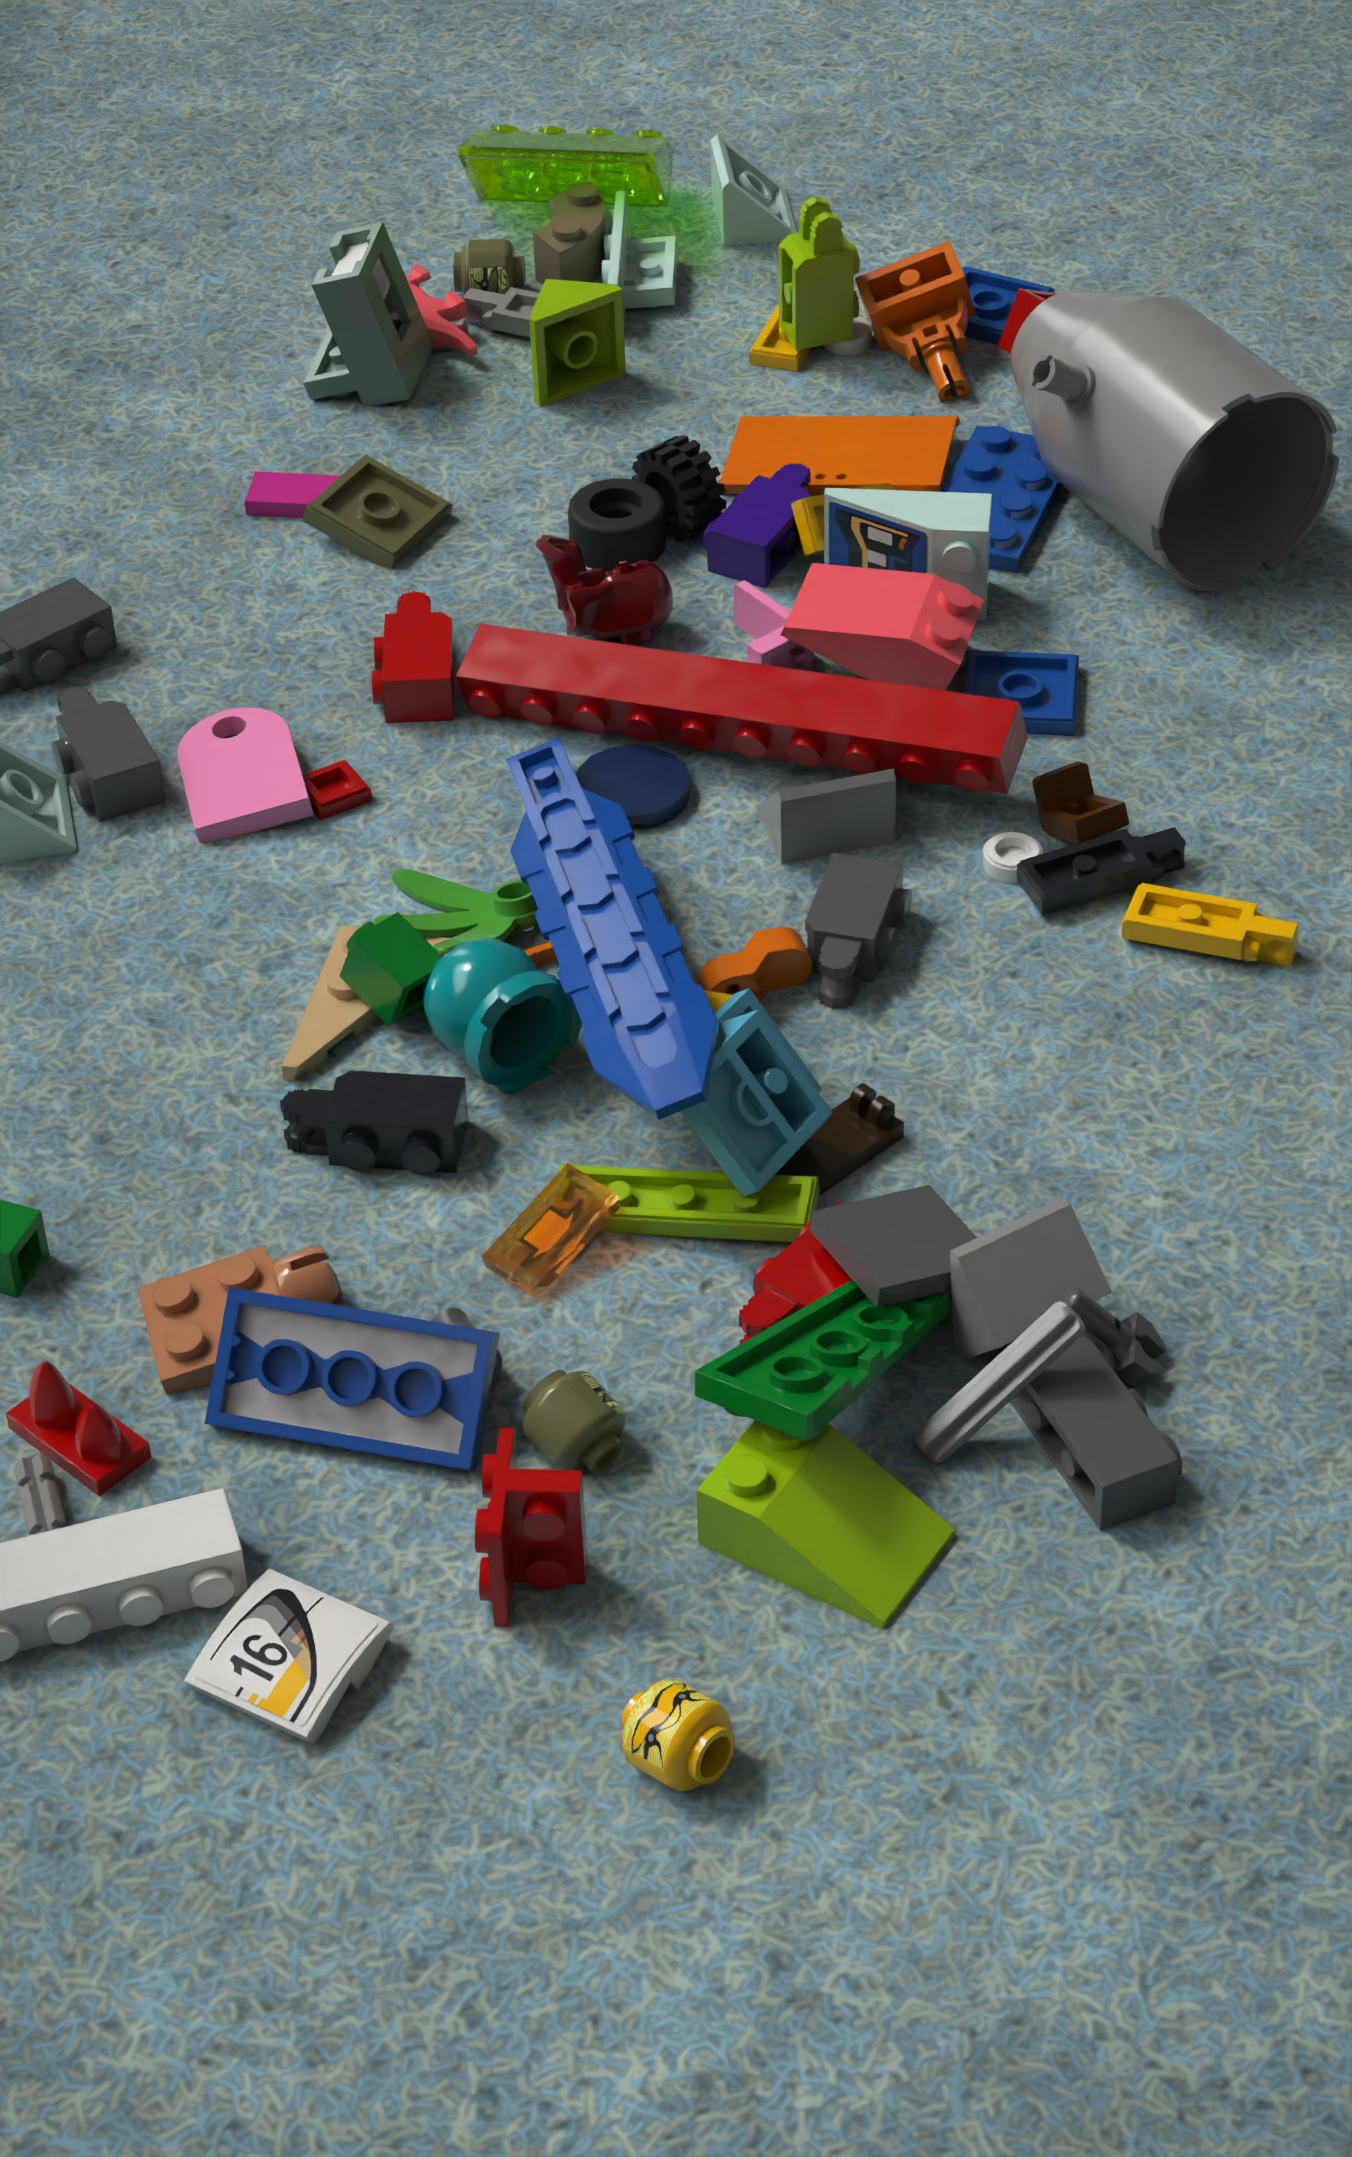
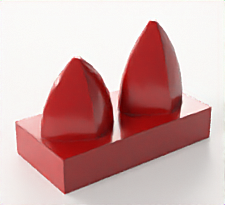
M48 1361L40 1363L35 1368L30 1382L29 1397L6 1412L9 1429L98 1496L152 1458L148 1441L69 1384L61 1372Z

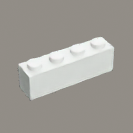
M224 1489L212 1490L0 1543V1662L11 1658L19 1651L55 1642L59 1644H73L83 1640L90 1633L126 1624L144 1626L154 1622L161 1615L197 1606L215 1608L225 1604L232 1597L243 1595L248 1590L243 1553Z

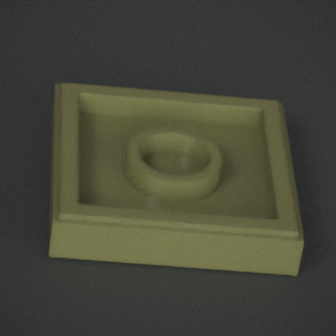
M365 454L305 507L303 522L372 562L393 569L451 515L453 504Z

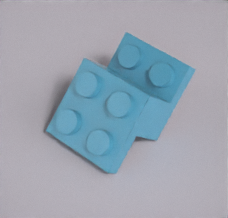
M750 988L734 993L714 1013L719 1024L706 1101L680 1111L742 1196L759 1192L833 1113L819 1094L822 1090L821 1086Z

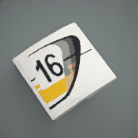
M268 1569L241 1596L222 1620L197 1657L184 1682L191 1689L308 1743L314 1744L326 1728L347 1687L351 1686L358 1689L366 1679L394 1626L387 1620Z

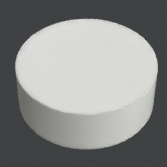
M861 316L853 318V339L822 346L827 351L838 355H854L864 352L872 344V327L870 322Z
M1006 832L990 838L983 847V868L988 875L999 881L1017 883V864L1020 863V860L1043 854L1042 846L1036 839L1024 833Z

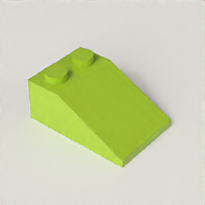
M754 1420L696 1490L698 1544L881 1629L885 1628L955 1536L954 1527L829 1424L823 1428L819 1436L806 1441L786 1437L780 1430Z

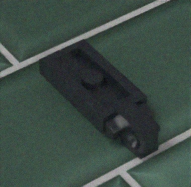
M1175 827L1143 837L1131 836L1127 829L1020 860V863L1017 864V881L1043 916L1138 887L1141 883L1155 882L1166 873L1184 869L1186 843Z

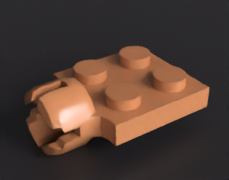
M263 1245L138 1287L160 1382L166 1395L202 1388L212 1384L229 1287L327 1304L342 1301V1290L336 1273L327 1262H321L330 1259L323 1246H312L282 1256L278 1260H272L266 1246ZM346 1303L339 1304V1306L346 1307Z

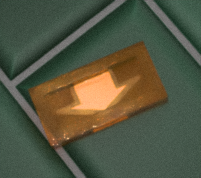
M567 1163L482 1255L486 1268L535 1298L549 1287L620 1209L621 1205L618 1196Z

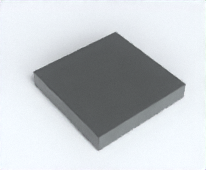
M930 1185L815 1210L812 1212L810 1231L876 1308L951 1291L950 1250L977 1238Z

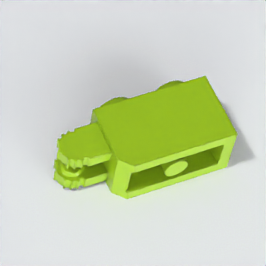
M814 195L803 201V205L800 206L799 232L788 234L778 245L779 326L795 350L853 339V318L859 316V301L854 290V274L859 273L860 270L857 248L854 243H849L844 237L841 230L843 228L841 225L842 221L835 213H831V206L824 197H815Z

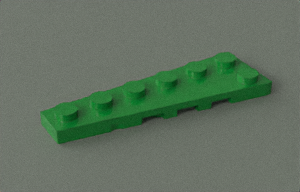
M850 1280L695 1370V1396L723 1407L731 1415L748 1417L776 1428L786 1437L808 1441L819 1436L823 1428L952 1311L951 1291L876 1308L857 1284Z

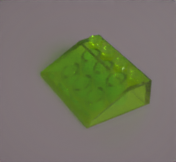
M494 125L491 127V130L475 131L458 146V157L479 200L549 202L548 196L565 191L573 184L591 182L601 193L605 205H615L616 191L626 190L627 203L630 206L669 207L673 150L669 138L662 137V134L656 131L638 130L633 133V136L614 135L613 131L603 128L588 129L586 134L567 133L565 129L553 126L541 127L538 129V132H520L514 126Z

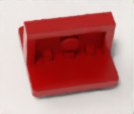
M499 1428L496 1454H484L482 1496L483 1498L491 1499L487 1509H477L475 1551L476 1553H488V1557H482L480 1562V1600L492 1601L494 1627H509L514 1583H531L542 1589H556L564 1584L586 1585L588 1557L582 1470L518 1469L515 1429Z

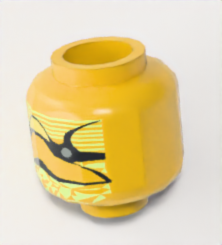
M662 1680L647 1688L646 1691L637 1693L628 1702L622 1715V1748L626 1760L640 1771L674 1791H691L701 1785L714 1782L726 1770L732 1759L735 1749V1737L732 1733V1723L728 1710L716 1700L680 1680Z

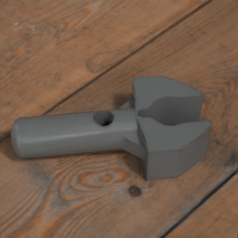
M1079 1288L1069 1289L1063 1295L1061 1301L1069 1305L1081 1317L1085 1328L1113 1350L1114 1371L1128 1385H1142L1166 1372V1368L1154 1359L1166 1353L1167 1349L1154 1326L1141 1314L1136 1312L1120 1321Z

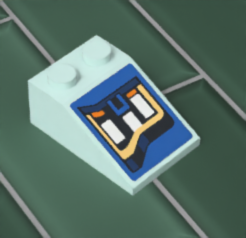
M825 488L824 564L935 574L951 583L964 586L971 593L984 599L977 620H986L990 569L992 494Z

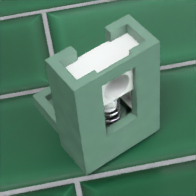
M379 222L337 231L329 246L337 266L332 275L328 267L319 269L311 285L330 328L327 329L303 382L310 400L328 396L343 398L357 391L363 406L369 407L411 399L434 343L384 223Z

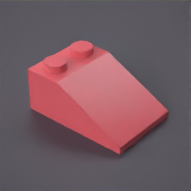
M812 563L780 635L868 680L945 691L962 662L984 599L971 593L964 586L951 583L935 574Z

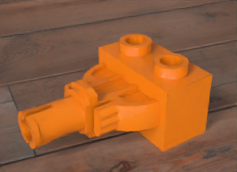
M945 242L855 277L854 279L867 319L870 322L880 351L883 352L891 349L897 355L908 359L912 370L915 372L922 370L917 355L920 353L927 371L932 377L941 402L954 399L950 390V382L953 383L959 398L966 397L970 391V384L964 376L951 341H955L960 355L967 352L968 342L965 338V333L968 327V319L976 316L965 275L951 242Z

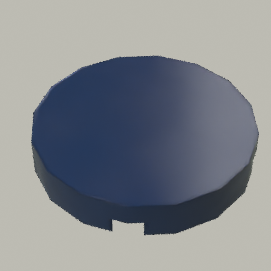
M625 745L608 748L590 756L578 768L576 773L581 788L620 804L630 826L640 825V830L656 828L674 820L688 804L690 777L686 765L674 754L653 746Z

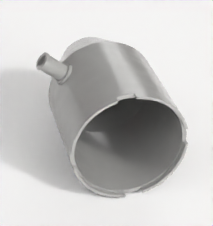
M1070 289L1059 292L1043 301L1030 313L1019 329L1012 347L1011 369L1037 447L1047 470L1059 483L1181 584L1191 589L1212 592L1243 581L1237 575L1262 565L1271 570L1299 545L1319 518L1331 494L1339 464V457L1333 454L1332 434L1337 432V428L1331 414L1316 399L1191 305L1168 297Z

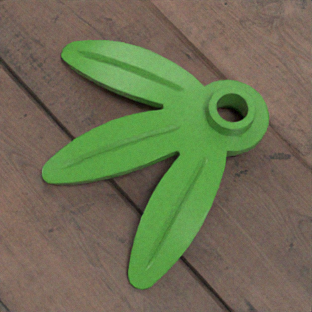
M411 869L397 870L391 876L393 883L412 898L432 908L448 912L402 915L423 937L455 936L436 943L434 948L438 952L448 953L461 942L491 938L503 941L513 931L527 930L538 924L535 913L538 910L529 884L523 883L522 880L504 883L495 888L492 894H488ZM381 915L374 919L373 923L376 925L392 915Z

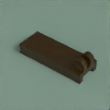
M865 1083L856 1086L847 1100L831 1110L833 1113L775 1175L817 1177L820 1190L819 1196H821L904 1137V1122L895 1117V1104L884 1096L876 1098V1091Z

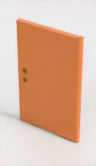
M741 416L719 483L725 486L726 493L724 494L742 493L758 475L771 478L784 465L802 463V465L810 468L811 483H809V486H806L809 494L822 495L825 492V488L854 489L889 482L890 486H894L895 490L941 492L957 427L960 425L959 416Z

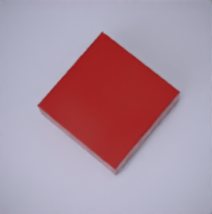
M346 760L302 775L312 811L320 820L372 801L371 789Z

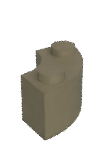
M591 182L576 183L565 191L548 196L550 221L545 226L533 231L535 278L542 286L545 279L594 283L602 274V260H606L604 251V235H606L604 199Z

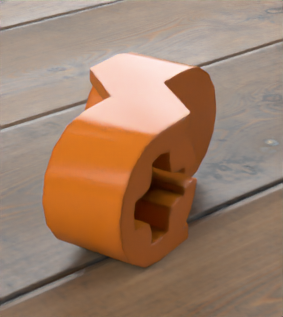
M774 927L755 931L741 952L721 955L707 962L698 974L697 983L702 985L703 990L732 995L750 988L761 1003L768 991L803 984L811 975L813 964L803 938L796 930L789 927Z

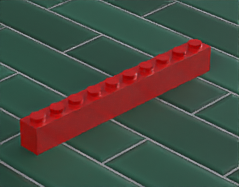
M487 624L479 625L456 674L468 708L485 717L493 718L502 715L528 720L537 725L554 724L580 728L595 734L606 732L632 736L646 742L658 740L684 744L698 750L710 748L741 753L751 758L769 757L795 761L798 764L810 767L821 765L841 768L861 775L894 769L895 777L905 778L914 783L932 782L958 786L972 792L991 791L1007 794L1028 739L1019 701Z

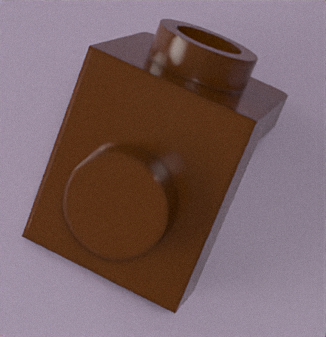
M1076 761L1036 776L1032 781L1042 829L1049 836L1077 844L1107 835L1109 832L1130 825L1125 802L1094 795L1090 772L1086 763Z

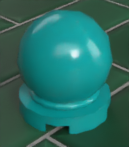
M495 938L461 942L436 961L424 990V1009L427 1021L438 1040L448 1051L466 1059L468 1066L483 1082L494 1085L500 1091L507 1094L516 1093L553 1074L554 1072L546 1066L559 1055L565 1043L574 1048L578 1041L582 1022L574 1001L567 999L560 980L554 975L539 971L524 950Z

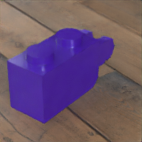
M789 463L784 465V467H780V471L777 470L771 478L758 475L742 493L735 495L728 508L716 520H712L705 530L703 549L707 552L708 572L739 581L745 580L752 585L766 588L802 548L791 503L810 497L806 490V486H809V483H811L810 468L802 465V463Z

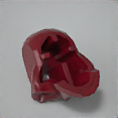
M542 535L536 541V548L542 552V557L545 559L548 571L555 585L558 609L563 611L567 624V635L580 637L590 634L596 639L618 636L620 644H633L651 639L653 637L651 629L667 622L673 610V591L666 574L654 563L647 560H639L633 564H629L628 561L619 562L620 566L615 567L611 572L605 571L604 567L587 570L581 548L576 541L552 535Z

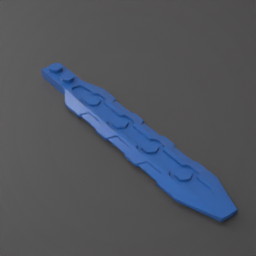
M560 737L507 758L510 771L526 808L510 851L522 882L529 884L538 910L535 913V917L544 940L551 941L561 967L557 974L568 1000L574 1001L583 1024L584 1031L581 1033V1037L596 1076L658 1120L706 1101L719 1024L702 985H697L693 981L682 956L686 952L675 925L668 924L657 899L660 893L649 867H643L632 843L635 835L622 806L581 788Z

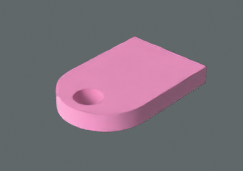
M249 707L225 710L198 722L180 741L177 759L199 843L238 837L314 816L289 727L285 720L276 713L261 708ZM238 734L237 736L231 738H225L230 735Z

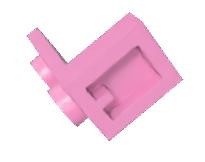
M743 580L734 585L735 625L756 639L747 644V662L813 671L814 652L780 635L790 611L774 601L769 595L764 594Z

